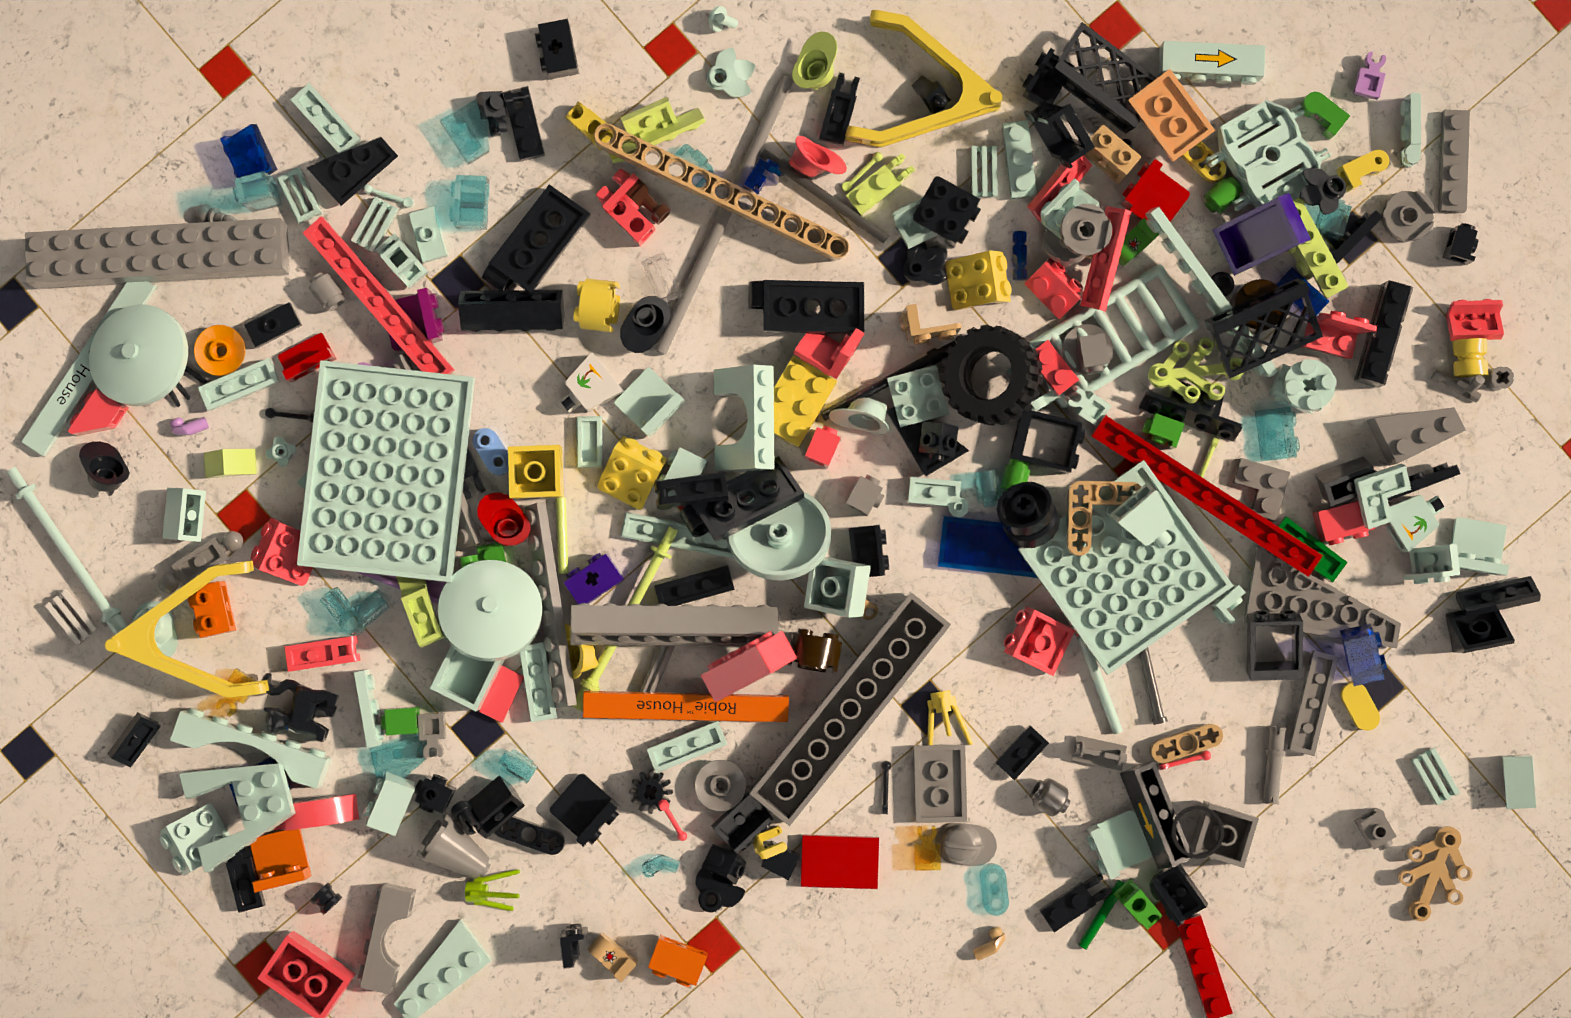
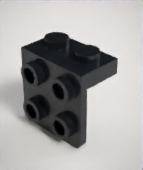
M936 176L917 207L913 220L947 239L945 244L955 248L957 242L962 244L969 232L965 229L968 222H975L981 209L977 206L980 198Z
M581 773L552 804L550 813L578 837L576 841L584 847L587 842L593 845L602 833L599 829L604 823L609 826L619 815L616 809L620 805L587 775Z

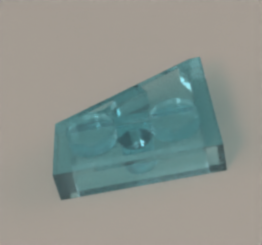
M477 99L440 120L445 131L468 165L489 153L486 119L481 120Z
M419 735L369 748L377 780L378 778L383 779L385 772L406 778L413 770L427 760L423 755L424 747L422 740L419 741Z

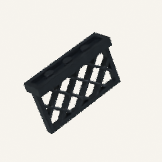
M1083 22L1078 25L1063 51L1046 73L1048 77L1125 134L1135 129L1140 122L1136 112L1134 114L1127 109L1125 100L1130 99L1140 91L1139 79H1145L1149 83L1157 79ZM1081 32L1090 38V47L1080 48L1078 37ZM1098 50H1107L1110 53L1111 62L1101 63ZM1092 51L1095 64L1084 65L1082 52ZM1076 53L1078 67H1071L1064 62L1067 54ZM1119 64H1125L1129 67L1130 77H1120ZM1112 66L1115 79L1104 80L1102 67ZM1096 68L1098 82L1089 81L1085 70ZM1132 81L1135 94L1124 95L1122 82ZM1116 83L1118 97L1108 95L1105 85Z
M1297 278L1204 320L1207 330L1211 332L1229 379L1323 337L1308 295L1310 290L1307 282ZM1302 298L1304 308L1300 316L1289 312L1293 302ZM1274 310L1283 312L1277 326L1266 322L1270 312ZM1288 314L1299 318L1293 332L1282 329ZM1251 320L1259 322L1254 336L1243 333L1246 323ZM1304 321L1311 323L1314 331L1313 334L1306 337L1298 335ZM1264 325L1275 329L1269 343L1258 339ZM1227 331L1236 333L1230 347L1222 344L1220 334ZM1280 331L1291 335L1287 345L1281 348L1274 345ZM1241 335L1252 339L1246 353L1235 349ZM1257 342L1267 345L1264 355L1259 358L1251 356ZM1233 352L1244 356L1241 365L1235 369H1231L1229 363Z

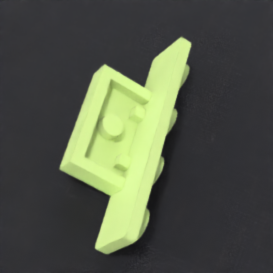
M667 97L620 117L626 132L653 145L673 140L677 135L695 130L706 122L699 108L675 117ZM626 142L623 144L622 150L626 154H632L636 151V146L631 142ZM609 153L613 163L624 161Z
M1297 198L1293 202L1311 240L1287 252L1295 257L1297 261L1296 268L1302 277L1305 276L1307 280L1314 277L1323 296L1329 298L1346 289L1348 284L1303 201Z

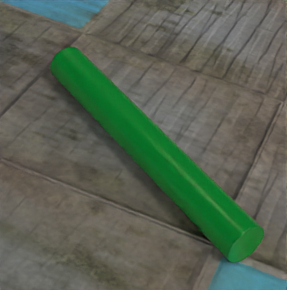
M1119 879L1113 887L1112 893L1108 895L1078 943L1085 950L1091 944L1118 900L1113 894L1124 884Z

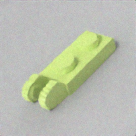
M903 154L897 156L888 165L882 166L846 194L845 197L861 216L900 187L901 183L916 171L913 166H910L897 178L894 176L891 170L904 162L905 156Z

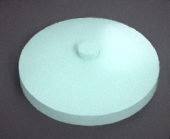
M143 304L122 308L102 323L93 338L89 352V367L92 378L104 395L118 403L128 406H144L154 403L169 394L180 381L187 365L188 342L179 322L162 309Z
M776 487L767 488L763 490L766 492H772L776 489ZM804 492V499L729 536L728 539L734 558L745 570L764 579L789 580L810 572L823 560L830 546L831 526L824 507L814 497ZM748 496L742 502L750 503L754 500V498L752 496Z
M483 560L461 568L452 575L451 582L445 584L439 598L438 618L445 638L458 652L480 661H499L518 654L534 639L541 624L542 601L534 581L523 570L504 561Z

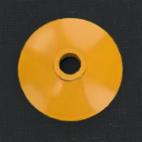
M214 325L206 328L200 333L194 345V356L198 365L205 372L216 376L228 375L237 370L242 364L246 352L245 343L241 335L233 328L225 325ZM221 347L226 348V353L223 356L218 354V350Z

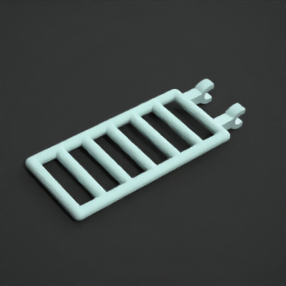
M1156 265L1111 292L1107 304L1108 307L1115 302L1143 347V351L1130 357L1103 311L1087 307L1031 340L1030 346L1036 349L1049 340L1063 358V342L1059 335L1071 328L1080 326L1081 322L1094 316L1100 327L1111 338L1113 348L1122 363L1111 370L1106 367L1104 371L1099 372L1101 376L1087 383L1082 374L1073 371L1079 379L1076 382L1077 386L1087 395L1089 391H1096L1198 329L1199 324L1162 265ZM1156 277L1160 279L1187 323L1176 331L1172 329L1145 285ZM1134 290H1137L1165 335L1164 338L1154 344L1151 343L1124 299V296ZM1082 328L1077 329L1078 338L1088 336ZM1065 350V356L1068 362L1074 368H1076V364L1073 361L1072 357ZM1010 367L1007 371H1008L1009 375L1011 376V375H1012V369H1011V367ZM1048 383L1047 385L1051 391L1030 403L1033 405L1031 410L1036 412L1055 400L1058 401L1062 408L1071 406L1065 401L1066 395L1064 392L1057 396ZM1074 391L1067 397L1075 399L1078 393Z

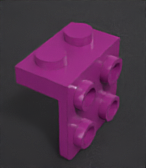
M422 288L417 290L416 295L395 299L427 336L429 341L432 343L443 341L441 333H444L442 319L437 317L436 308H439L435 293H432L428 288ZM389 334L392 349L402 351L403 349Z

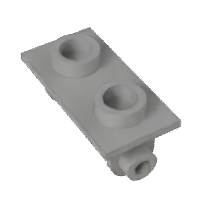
M1077 735L1072 761L1122 771L1123 764H1126L1127 746Z

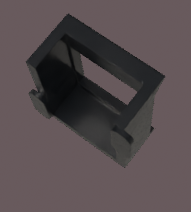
M1047 100L1031 112L1024 111V115L1033 123L1051 156L1059 159L1064 167L1071 169L1073 167L1071 163L1095 148L1071 104L1062 107L1051 104ZM1063 114L1066 117L1068 123L1070 124L1078 140L1071 137L1065 124L1060 118V116H1062Z

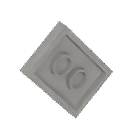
M965 744L913 745L915 822H967Z

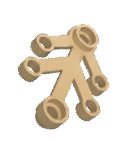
M1442 827L1437 831L1434 840L1420 846H1411L1407 850L1408 858L1414 862H1420L1424 859L1425 854L1438 850L1435 859L1410 870H1401L1398 874V881L1405 886L1413 885L1415 879L1428 874L1419 900L1412 901L1408 906L1410 917L1417 921H1426L1430 917L1431 907L1429 904L1439 878L1445 889V898L1448 903L1459 905L1463 901V894L1456 889L1445 864L1448 854L1456 868L1455 876L1462 881H1468L1472 878V869L1465 865L1458 849L1462 840L1461 834L1453 827ZM1448 835H1451L1453 838L1450 844L1445 842V838ZM1415 849H1418L1420 852L1417 858L1412 857V852ZM1465 868L1467 875L1462 878L1460 871ZM1406 873L1410 874L1408 882L1403 881V875ZM1456 892L1458 894V899L1456 901H1452L1451 895L1452 893ZM1420 907L1425 908V913L1422 916H1419L1417 913Z

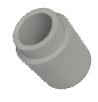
M320 272L310 279L311 284L308 289L323 308L333 311L345 302L343 291L329 273L323 274Z

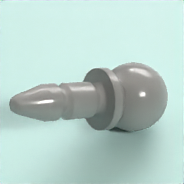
M208 204L198 206L195 211V217L200 223L237 220L231 215L221 213L219 208H213Z

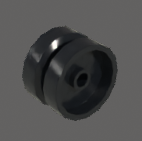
M1021 482L1012 485L1003 492L997 502L996 511L1007 538L1013 545L1021 548L1039 547L1050 541L1059 529L1060 519L1050 492L1041 484Z

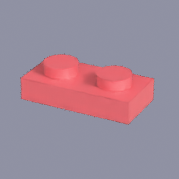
M1049 340L1035 349L1038 353L1037 360L1041 362L1043 369L1039 373L1057 396L1079 381L1078 377Z

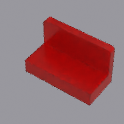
M319 333L278 355V359L284 368L282 373L285 379L291 383L319 369L320 360L332 362L337 359L323 333Z

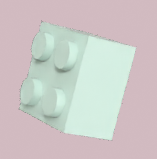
M824 557L809 572L804 608L848 618L863 616L871 566Z

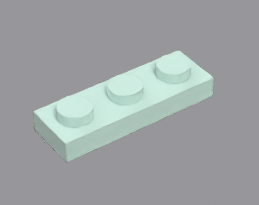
M310 83L290 99L338 153L355 147L362 141Z
M1028 120L1003 123L1002 130L1011 200L1035 197L1037 189Z
M267 358L198 387L207 411H212L280 383L272 360Z
M544 642L528 645L520 652L531 722L558 718L555 702L551 695L552 682L548 674V656L544 648Z
M369 669L354 672L366 745L367 748L382 745L381 740H384V730H382L381 724L378 725L377 715L380 714L378 700H374L372 690L375 689V679L373 674H369Z
M715 721L647 749L655 772L658 773L728 744L719 721Z

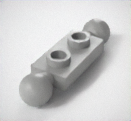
M236 531L227 532L223 536L221 543L216 537H213L173 563L171 566L175 573L161 575L158 579L159 589L165 593H172L178 588L180 581L183 585H186L209 567L228 561L230 558L226 551L239 550L243 545V537Z

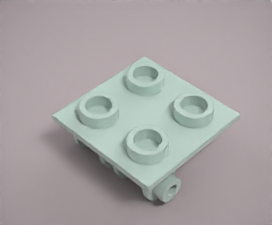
M937 365L887 378L900 427L949 415Z

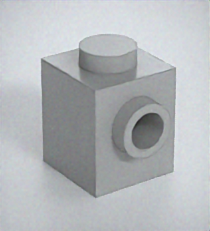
M1105 333L1083 336L1076 340L1081 371L1088 370L1089 374L1104 371L1103 367L1110 364L1109 360L1113 357L1111 345L1106 344Z
M868 474L865 478L860 476L845 504L868 516L872 507L878 509L885 496L881 494L883 488L879 486L880 481Z

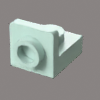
M1233 585L1232 588L1211 604L1215 609L1213 614L1221 623L1233 624L1236 622L1227 609L1230 608L1232 610L1242 602L1241 596L1246 592L1240 585Z

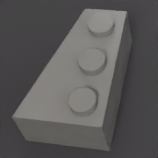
M1455 407L1366 420L1389 466L1398 464L1466 430Z

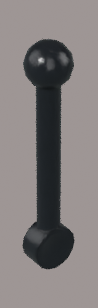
M268 408L265 411V415L268 418H274L275 416L309 420L311 423L314 420V413L304 415L277 412L272 408Z
M884 761L881 765L884 770L882 814L888 815V782L891 763Z

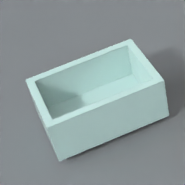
M451 645L430 689L474 711H478L481 709L505 659L499 661L472 659L461 654Z

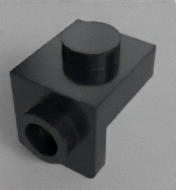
M712 844L701 867L708 872L726 878L730 883L736 885L745 872L746 861L739 854Z

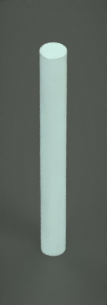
M1079 637L1077 640L1113 734L1120 733L1123 729L1097 661Z

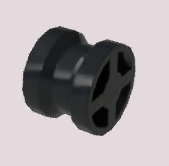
M328 882L309 901L312 904H317L320 907V912L325 915L343 897L339 893H335L332 890V885Z

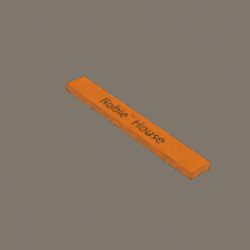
M584 691L583 718L788 722L789 695L731 694L717 702L713 700L710 693Z

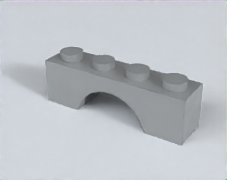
M386 883L382 886V889L377 890L374 902L378 904L377 912L372 914L369 923L372 935L370 940H366L363 954L367 955L365 965H361L358 973V980H361L360 988L385 994H391L395 990L400 964L394 961L388 954L385 937L389 926L393 922L406 919L411 915L417 889Z

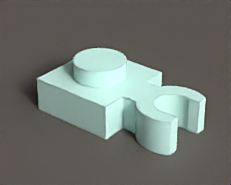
M1074 385L1072 388L1078 393L1077 397L1070 399L1066 396L1064 398L1065 401L1072 407H1077L1075 410L1077 414L1098 426L1112 406L1093 392L1089 391L1086 395L1080 387Z

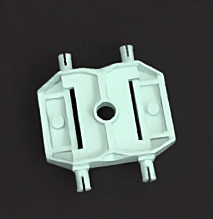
M1266 100L1217 129L1219 150L1207 157L1206 162H1210L1208 165L1213 167L1217 163L1225 161L1242 187L1244 195L1232 201L1233 206L1237 205L1234 208L1236 211L1248 204L1257 208L1287 193L1290 194L1292 200L1300 198V192L1308 185L1302 172L1308 168L1320 169V162L1331 157L1330 152L1325 154L1329 151L1327 148L1315 154L1311 146L1301 137L1298 124L1295 121L1297 117L1305 113L1304 109L1300 110L1302 108L1301 105H1297L1289 110ZM1274 125H1279L1278 127L1262 135L1261 137L1255 139L1254 141L1248 143L1247 145L1241 147L1240 149L1238 148V146H1240L1241 144L1266 131L1267 129L1273 127ZM1267 149L1275 151L1277 155L1276 161H1270L1266 158ZM1301 163L1303 164V167H1301L1300 169L1275 182L1265 189L1262 188L1264 184L1277 178L1278 176L1296 167L1297 165Z

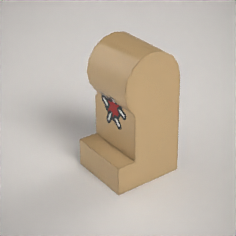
M600 933L587 948L591 955L602 962V965L612 972L614 977L620 982L627 977L638 962L635 957L604 933Z

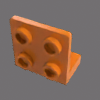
M301 829L283 830L262 835L251 844L258 879L252 882L254 892L304 881L312 876Z

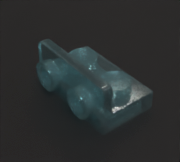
M1291 406L1255 411L1261 462L1297 457L1300 444L1298 437L1294 436L1293 427L1296 426V415L1294 411L1291 412Z

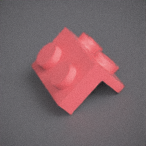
M1050 258L1024 284L1060 320L1082 298L1084 290L1078 280L1072 279L1065 272L1064 266Z
M1462 299L1451 302L1446 313L1450 340L1471 338L1502 340L1504 335L1500 311L1503 307L1502 300L1484 299L1467 301Z

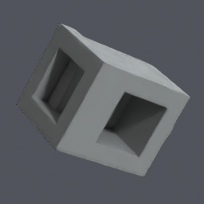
M1374 808L1354 820L1370 848H1379L1381 851L1393 845L1392 839L1397 836L1386 819L1383 810ZM1382 827L1383 834L1377 836L1376 829Z

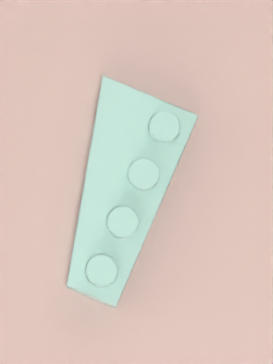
M462 919L394 1003L404 1018H418L492 961L491 957Z

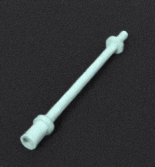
M16 467L8 470V476L19 490L15 495L16 499L24 498L102 611L101 621L104 624L107 623L114 635L127 627L125 621L120 616V609L110 606L33 493L37 486L35 484L28 486Z

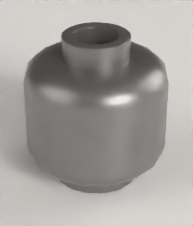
M1047 778L1044 781L1039 780L1032 789L1030 797L1033 798V806L1053 817L1059 812L1064 813L1070 805L1068 789L1051 778Z

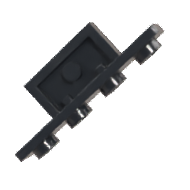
M1180 381L1186 387L1191 386L1188 383ZM1200 388V396L1195 403L1186 402L1182 395L1171 390L1170 398L1146 391L1139 404V409L1145 410L1148 413L1168 417L1185 423V425L1198 431H1204L1232 442L1235 441L1243 426L1241 423L1219 416L1224 396L1220 400H1212ZM1188 392L1191 397L1196 396L1193 392Z

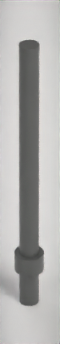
M764 149L760 154V158L775 167L774 171L782 176L786 175L883 244L889 237L887 233L792 168L787 160L778 158L767 149Z

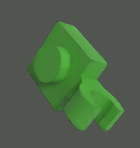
M497 542L477 546L478 554L460 558L462 568L483 560L507 562L504 547Z

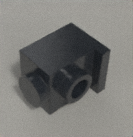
M1461 223L1452 228L1442 258L1464 265L1474 262L1476 256H1472L1471 253L1473 254L1476 251L1479 242L1476 239L1478 232L1475 230L1476 227Z

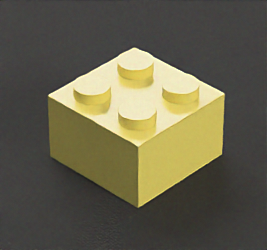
M562 446L508 447L509 498L564 497Z

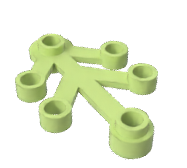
M1202 338L1199 341L1196 352L1183 368L1173 369L1178 360L1184 358L1189 351V344L1180 340L1175 343L1173 352L1164 364H1155L1148 372L1149 381L1154 387L1164 388L1168 386L1182 395L1188 403H1195L1200 396L1199 388L1206 392L1212 400H1220L1225 393V387L1221 383L1212 384L1202 376L1224 374L1227 377L1223 364L1198 366L1203 358L1209 355L1214 348V342L1209 338ZM1202 345H1208L1209 349L1203 348ZM1177 347H1182L1185 351L1181 352ZM1237 357L1231 358L1229 361L1231 369H1235L1232 365L1239 367L1243 360ZM1158 372L1163 373L1165 377L1159 376ZM1244 372L1235 377L1230 378V380L1240 379L1243 376ZM1185 378L1195 386L1186 387L1177 379ZM1213 389L1219 390L1221 394L1214 393ZM1188 392H1193L1196 396L1191 397Z

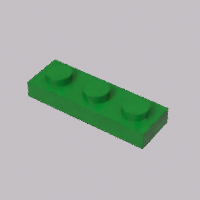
M1287 516L1283 517L1277 525L1323 555L1314 571L1330 583H1333L1348 562Z

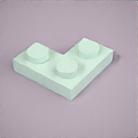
M1401 463L1354 479L1364 527L1372 529L1392 522L1387 498L1411 490L1407 468L1404 464Z

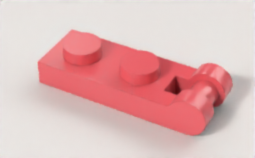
M357 636L284 646L288 672L360 661L359 653L357 654L355 645L358 643ZM345 645L347 655L340 656L338 646Z

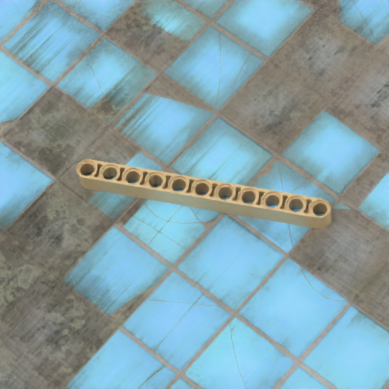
M604 123L595 130V144L601 150L821 256L838 261L849 251V242L843 236L620 128ZM603 131H608L612 133L613 139L609 143H604L600 141L599 134ZM626 142L633 143L636 146V151L632 154H626L622 150L623 144ZM653 153L659 157L660 161L656 165H649L645 157ZM671 165H679L683 173L677 177L672 176L668 170ZM702 176L706 181L705 186L702 188L695 187L692 184L693 177ZM725 187L728 190L729 196L725 199H720L716 196L715 189ZM748 198L751 201L752 207L749 210H742L738 205V200ZM764 209L772 210L775 216L774 220L765 221L761 216V211ZM793 220L796 222L797 231L788 232L784 227L785 221ZM816 231L820 235V242L811 243L807 238L808 232ZM832 242H839L842 245V254L837 255L831 251L830 245Z

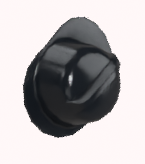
M647 296L631 306L629 314L620 329L621 342L628 351L643 353L651 349L670 320L671 311L669 305L662 298Z
M94 441L85 444L80 449V462L87 473L89 484L94 489L106 492L108 496H112L114 491L129 478L130 472L118 450L112 445L101 441Z

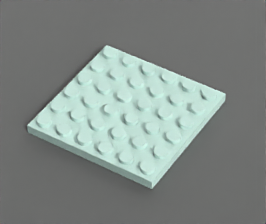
M1144 460L1113 482H1135L1141 485V487L1148 483L1159 492L1174 521V524L1166 530L1172 538L1168 545L1160 548L1155 541L1148 546L1140 542L1110 516L1119 505H1092L1091 549L1085 555L1076 556L1067 549V514L1060 518L1057 533L1046 544L1036 548H1018L1020 554L1106 675L1115 671L1233 587V584ZM1106 486L1099 491V497L1102 500L1108 501L1112 498L1113 492L1110 487ZM1117 486L1118 497L1116 501L1120 502L1119 496H1128L1130 498L1135 493L1133 487H1130L1129 491H1120L1121 486ZM1087 503L1080 504L1077 507L1087 508ZM1076 511L1072 517L1074 524L1077 526L1084 525L1087 519L1082 511ZM1072 529V534L1077 533V541L1072 542V546L1077 547L1078 552H1081V548L1086 546V543L1081 541V533L1086 534V529Z

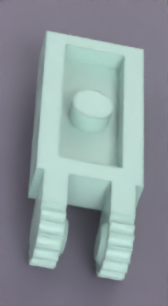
M1410 93L1404 97L1400 105L1401 116H1404V126L1401 127L1400 132L1401 141H1404V149L1400 152V164L1407 168L1417 164L1421 157L1420 93Z

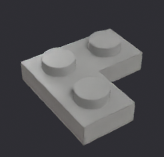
M1240 458L1233 483L1257 490L1252 510L1268 520L1277 521L1290 472Z

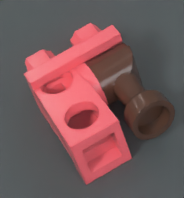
M620 168L612 177V180L620 188L613 194L604 186L596 193V197L603 205L604 211L641 246L656 229L638 209L643 205L652 212L651 219L657 225L668 217L671 209L666 204L659 205L649 194L647 186L634 173L630 175Z

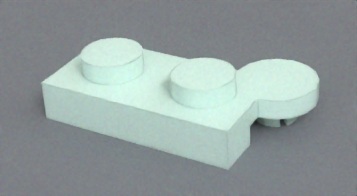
M910 477L908 503L948 506L950 514L954 517L966 515L969 509L967 501L960 497L961 481Z

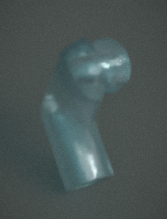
M656 854L645 860L642 865V874L645 877L651 878L662 869L676 873L680 861L662 854Z

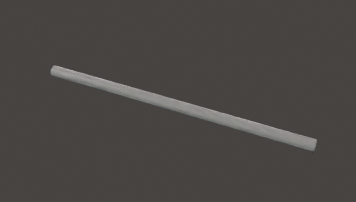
M782 76L734 178L733 184L742 188L745 187L794 82L791 78ZM722 207L670 315V320L656 345L655 350L659 353L667 354L732 215V212Z

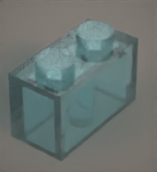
M266 172L234 179L236 187H233V193L236 201L240 202L243 207H246L251 212L282 205L277 182Z

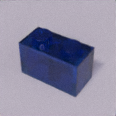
M1371 624L1340 630L1353 685L1358 686L1385 680L1383 670L1387 669L1384 654L1379 655L1378 647H1382L1379 632H1374Z

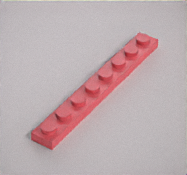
M324 217L318 218L303 232L305 237L421 371L451 374L455 371Z

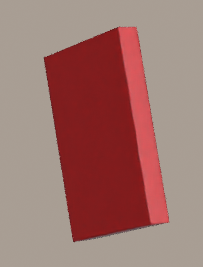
M802 834L801 887L878 889L879 837Z

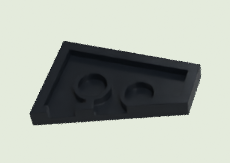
M895 406L886 411L925 477L969 451L957 441L955 457L944 456V461L928 459L929 454L919 452L923 422L935 421L930 419L900 427Z

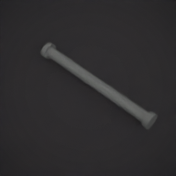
M1147 647L1139 655L1154 716L1152 723L1156 725L1166 723L1168 719L1163 713L1149 648Z

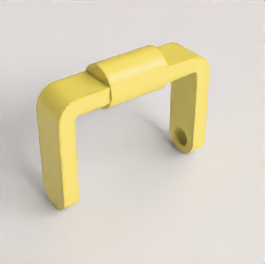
M778 825L767 829L763 833H759L754 838V851L762 860L782 853L787 849L785 842H779L764 848L763 841L782 833V828Z

